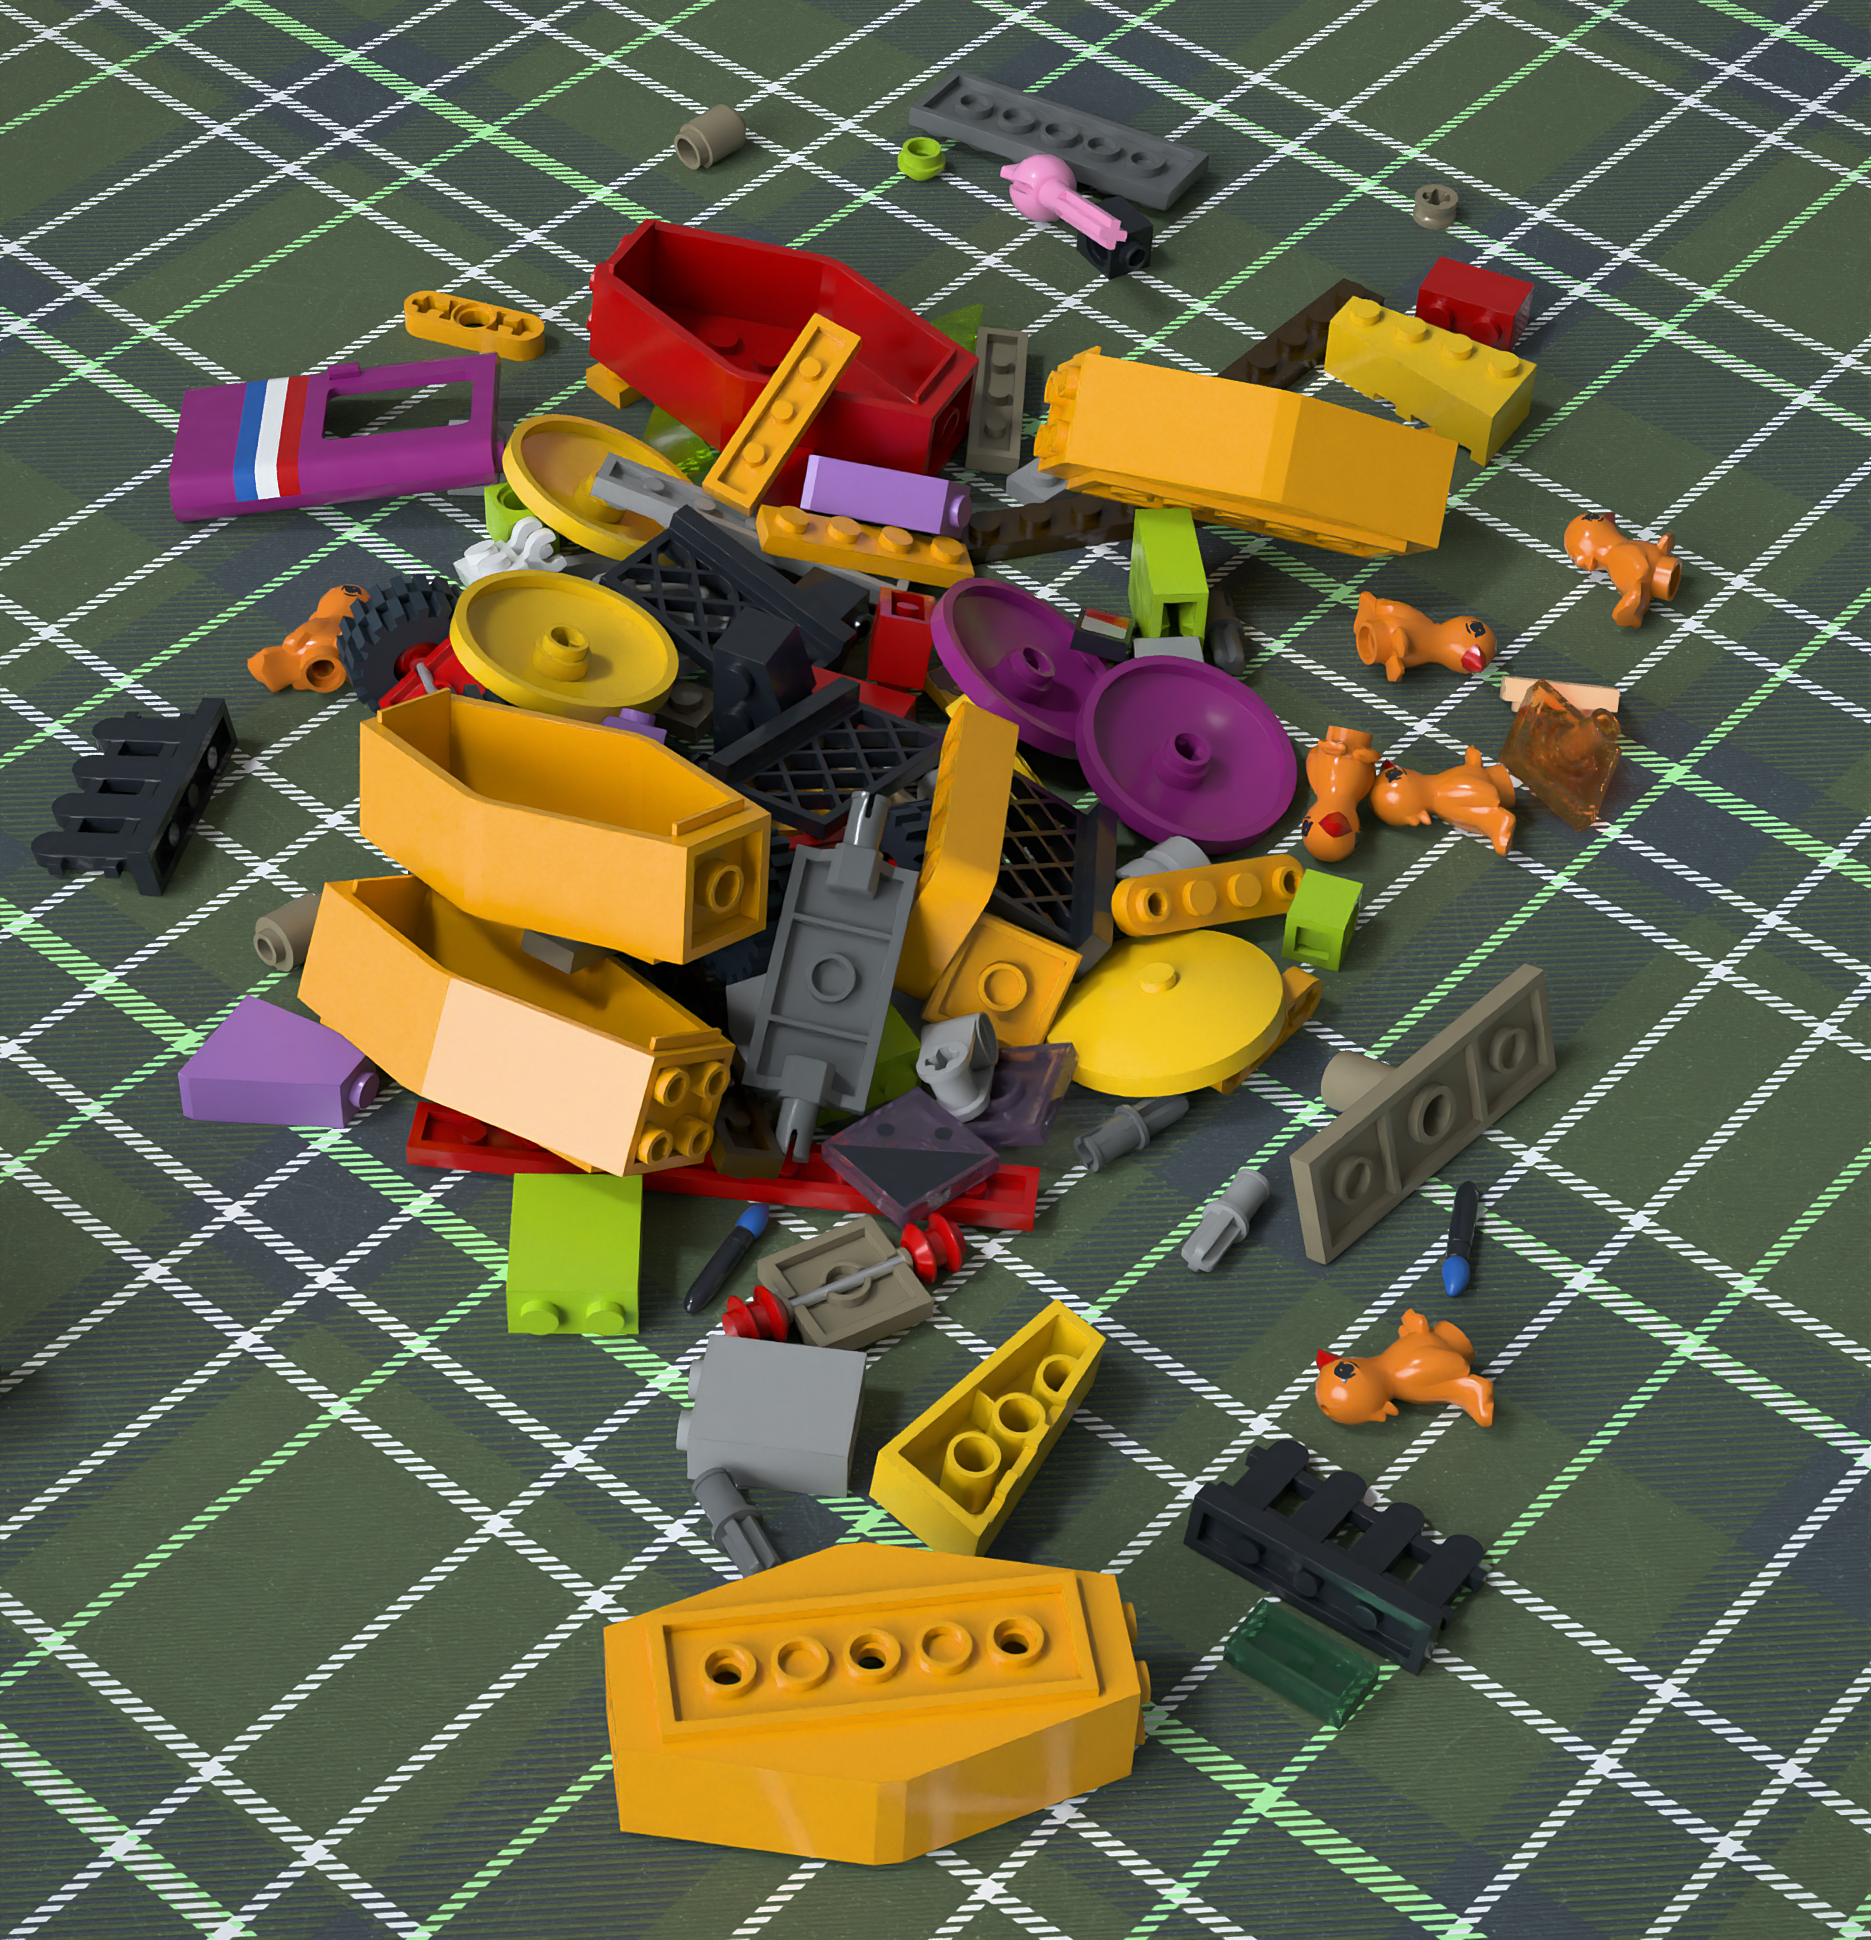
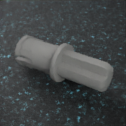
M1249 1168L1240 1169L1219 1200L1210 1201L1205 1206L1202 1212L1203 1221L1184 1244L1181 1251V1256L1188 1262V1268L1196 1273L1200 1270L1211 1272L1231 1245L1242 1241L1247 1236L1250 1227L1248 1222L1262 1203L1269 1198L1272 1191L1270 1183L1260 1172Z

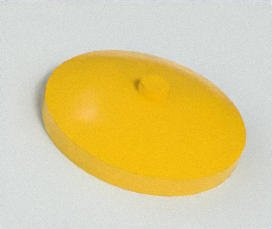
M560 414L539 415L521 422L512 433L502 457L503 470L511 488L526 507L552 529L571 541L606 557L623 561L667 529L661 526L655 519L631 510L615 509L608 505L605 500L590 495L595 478L609 452L693 484L675 464L658 451L633 436L608 425L581 417ZM663 553L658 556L659 566L676 565Z
M510 570L480 578L470 584L458 598L450 624V640L459 661L478 682L491 692L522 709L598 725L609 715L620 718L622 708L650 715L655 713L664 705L671 694L679 667L677 650L672 639L651 614L616 591L595 582L564 573L544 570Z
M1187 929L1157 935L1127 937L1113 942L1111 948L1078 984L1070 983L1045 1037L1046 1046L1055 1064L1071 1063L1061 1070L1065 1075L1085 1087L1103 1093L1127 1097H1160L1205 1088L1244 1070L1261 1057L1274 1043L1282 1029L1286 1015V1001L1281 975L1272 959L1261 949L1241 938L1221 932Z

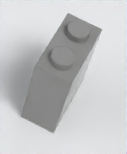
M709 1334L704 1360L693 1359L691 1363L688 1398L695 1399L693 1411L682 1410L678 1423L676 1448L680 1451H687L688 1479L696 1480L699 1475L709 1469L723 1467L732 1474L736 1485L847 1499L865 1399L867 1353Z

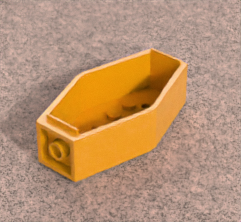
M1094 346L1074 355L1073 359L1058 365L1057 371L1052 370L1048 377L1044 401L1050 404L1047 424H1041L1037 431L1034 443V456L1040 457L1037 472L1068 480L1066 490L1148 509L1190 508L1192 519L1369 560L1390 555L1404 556L1438 549L1459 442L1435 435L1437 427L1430 426L1418 430L1282 389L1101 356L1100 346Z
M447 687L378 710L376 717L360 722V835L382 850L385 856L394 859L462 911L493 922L615 949L652 965L662 961L684 965L766 929L771 813L657 740L636 732L451 694V689Z
M414 874L325 882L297 997L321 1017V1024L343 1035L402 1086L424 1098L531 1140L589 1173L608 1171L617 1176L626 1177L704 1162L706 1152L709 1150L714 1138L713 1126L721 1097L730 1081L729 1069L736 1045L721 1035V1029L711 1028L612 955L606 956L603 960L571 975L521 950L524 928L481 919L466 913Z
M861 1542L836 1545L604 1627L606 1712L620 1831L875 1866L905 1862L1127 1777L1132 1773L1135 1746L1145 1744V1722L1141 1705L1149 1704L1151 1697L1150 1679L1146 1662L1144 1660L1134 1661L1131 1645H1136L1137 1623L1132 1602L1121 1603L1116 1577L1113 1574ZM872 1656L881 1659L885 1665L882 1668L871 1670L860 1667L858 1662L865 1657ZM738 1677H740L741 1679L738 1683L722 1685V1683H725Z

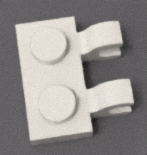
M529 516L517 522L507 543L503 540L496 543L494 540L479 542L469 547L464 552L465 557L453 564L461 582L468 587L480 578L503 571L544 570L559 572L567 565V562L560 553L548 558L554 552L548 543L554 541L556 537L549 528H542L543 526L538 518Z

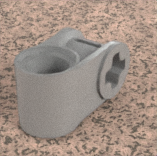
M984 1011L925 1025L921 1030V1050L916 1069L919 1077L924 1082L930 1083L936 1096V1112L939 1119L944 1123L960 1124L972 1120L988 1107L991 1100L990 1091L994 1067L999 1058V1049L993 1024Z

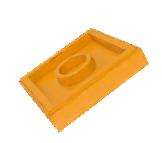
M983 910L928 995L920 1017L931 1023H937L984 1011L993 1024L999 1052L1024 1064L1033 1066L1083 956L1074 950Z

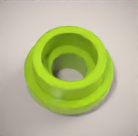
M915 137L903 144V149L898 154L897 165L900 171L910 178L925 181L943 172L946 165V157L941 151V145L936 140L927 137Z

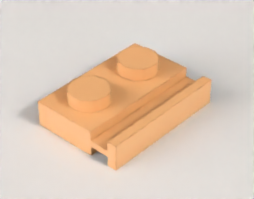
M1502 675L1499 697L1504 701H1512L1511 711L1544 714L1545 705L1568 707L1567 717L1600 720L1601 711L1618 712L1620 690L1609 686Z

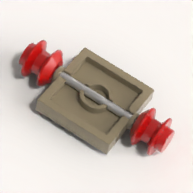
M932 1213L928 1217L927 1230L921 1231L913 1223L906 1224L902 1230L900 1248L895 1249L869 1214L759 1259L757 1277L763 1285L754 1287L753 1302L745 1304L736 1295L728 1298V1312L722 1314L724 1332L726 1336L757 1340L769 1338L773 1342L786 1343L789 1324H791L806 1346L854 1351L933 1317L934 1300L918 1278L926 1284L934 1283L937 1278V1267L941 1265L952 1274L958 1273L962 1268V1257L967 1252L964 1236L954 1221H946L942 1215Z

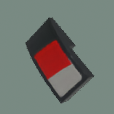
M1082 605L1070 649L1123 663L1135 619Z

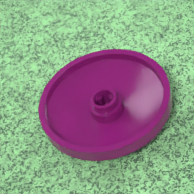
M966 578L953 584L935 605L930 619L931 634L935 648L953 680L976 706L1019 725L1018 738L1047 753L1079 760L1075 744L1077 717L1095 683L1112 668L1106 658L1070 649L1076 625L1034 595L1013 585L988 578Z
M1169 655L1143 656L1125 661L1111 668L1095 683L1077 717L1075 727L1076 752L1082 771L1091 788L1105 806L1118 813V818L1123 823L1159 844L1170 837L1181 836L1191 840L1204 854H1224L1239 851L1254 845L1266 837L1278 824L1292 801L1297 782V765L1292 744L1284 727L1270 707L1255 692L1238 679L1211 665L1184 657Z

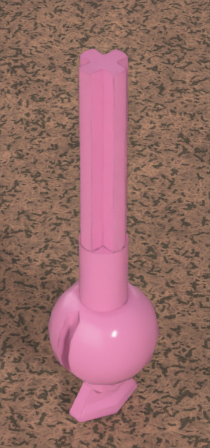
M1051 154L1032 155L1018 164L1002 166L1000 176L1013 183L1010 185L1009 194L1015 208L1023 217L1035 222H1052L1062 218L1109 250L1115 249L1116 241L1125 242L1127 231L1120 227L1121 221L1076 192L1077 181L1074 173L1063 159Z

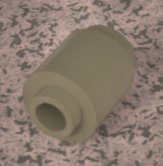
M717 104L681 127L680 133L674 138L676 153L680 160L690 169L695 170L701 166L709 168L745 144V121L737 110L725 104Z
M323 892L317 895L306 893L257 920L255 926L256 934L253 939L254 946L259 957L267 965L275 966L277 969L287 972L306 962Z

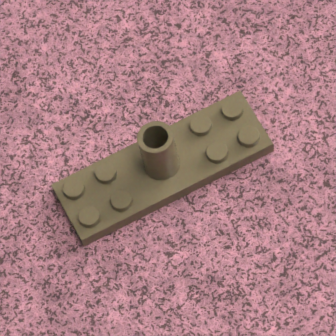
M1524 963L1398 1068L1351 1050L1341 1051L1331 1059L1322 1077L1321 1097L1327 1107L1342 1112V1114L1289 1156L1307 1258L1324 1265L1329 1264L1557 1070L1545 972L1543 969Z

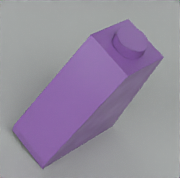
M810 455L800 508L831 516H844L859 522L895 526L904 530L961 539L963 528L968 524L972 512V502L969 497L971 486L934 477Z
M247 995L178 1072L183 1115L193 1120L345 1128L360 1109H366L373 1102L379 1088V1076L376 1074L375 1062L343 1035L329 1027L251 995Z

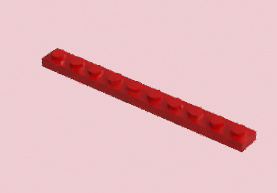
M418 1101L406 1146L407 1164L512 1176H514V1173L613 1174L608 1171L589 1173L531 1140L439 1103ZM789 1141L786 1158L777 1180L755 1177L737 1179L729 1175L718 1174L709 1150L706 1152L703 1163L637 1174L643 1175V1190L928 1220L930 1214L938 1213L946 1221L952 1220L958 1224L1033 1232L1040 1168L979 1161L904 1208L832 1145L812 1143L809 1163H798L791 1161L796 1141Z

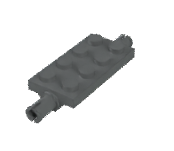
M854 791L852 793V803L843 842L836 844L835 849L821 850L797 844L741 1082V1088L774 1095L782 1101L775 1138L785 1159L790 1137L792 1135L796 1136L797 1139L791 1160L793 1162L809 1163V1153L819 1110L830 1108L861 1116L864 1114L919 874L916 871L895 867L883 860L884 855L879 852L888 809L891 808L892 802L887 797L876 794L871 817L866 818L865 812L870 792Z

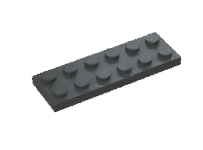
M954 69L910 106L909 124L925 129L933 136L955 139L968 144L974 150L990 151L1010 158L1016 164L1021 163L1032 155L1051 154L1065 161L1072 169L1076 181L1095 187L1103 194L1121 195L1122 197L1137 201L1147 209L1166 211L1208 169L1209 153Z

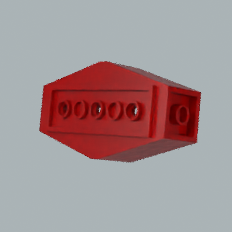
M646 218L632 234H626L621 239L613 255L606 262H600L591 275L589 289L593 292V302L586 325L587 330L590 332L589 355L720 452H723L814 313L860 336L862 347L797 447L814 448L816 456L936 478L967 439L980 359L843 262L826 255Z

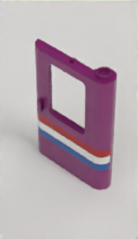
M498 352L360 368L359 362L330 365L325 373L186 389L169 474L170 497L176 520L178 522H188L499 484L500 473H504L502 457L506 443L505 440L497 441L501 361ZM459 381H473L471 418L466 423L334 440L325 439L329 402L337 396Z

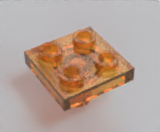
M1542 678L1527 688L1497 760L1515 778L1519 779L1542 799L1554 813L1561 816L1577 832H1580L1595 822L1623 750L1614 743L1619 738L1617 736L1621 734L1620 724L1616 717L1604 708L1594 710L1588 717L1584 716Z

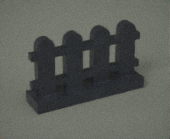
M202 698L195 714L180 713L178 719L142 718L140 712L127 711L123 718L111 717L99 721L93 727L92 735L97 748L105 753L104 755L84 756L73 764L72 772L77 786L85 791L84 793L61 795L53 802L51 808L58 826L65 829L63 832L49 831L42 833L32 841L31 850L36 863L41 867L48 868L50 875L64 876L67 869L103 870L106 878H120L123 871H129L133 873L140 895L162 896L238 744L224 698ZM127 753H132V754H159L158 757L126 756V755H127ZM108 791L140 792L139 795L107 794ZM87 830L120 831L119 834L86 833Z
M1279 1440L1268 1450L1255 1445L1248 1452L1245 1463L1250 1469L1234 1486L1224 1481H1221L1216 1486L1208 1481L1195 1494L1183 1542L1184 1545L1417 1676L1431 1660L1439 1629L1445 1632L1453 1622L1456 1610L1449 1606L1465 1587L1478 1593L1486 1582L1488 1571L1480 1567L1484 1549L1476 1539L1467 1535L1456 1534L1448 1537L1440 1546L1421 1535L1425 1517L1416 1506L1398 1502L1391 1504L1383 1513H1380L1363 1503L1367 1485L1359 1475L1349 1471H1337L1332 1473L1325 1481H1322L1307 1473L1309 1452L1302 1444L1293 1440ZM1290 1491H1293L1307 1499V1501L1289 1518L1274 1510V1508ZM1348 1522L1365 1531L1349 1551L1332 1542ZM1406 1555L1424 1564L1409 1583L1390 1574Z

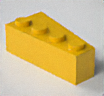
M1353 296L1330 320L1324 371L1370 399L1385 398L1392 402L1396 408L1395 414L1408 422L1418 418L1430 426L1437 427L1435 435L1458 441L1461 445L1471 450L1470 459L1483 467L1488 464L1529 415L1537 364L1521 359L1511 352L1497 350L1473 341L1465 335L1449 332L1425 323L1420 318L1401 314L1380 306L1372 300L1361 299Z
M1059 1299L1054 1300L878 1451L869 1496L933 1551L983 1557L1092 1387L1106 1338Z

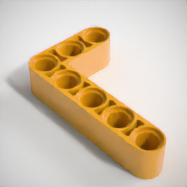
M963 701L957 708L944 736L922 869L917 878L893 983V989L920 1001H924L931 993L982 913L993 892L999 872L1019 725L967 701Z

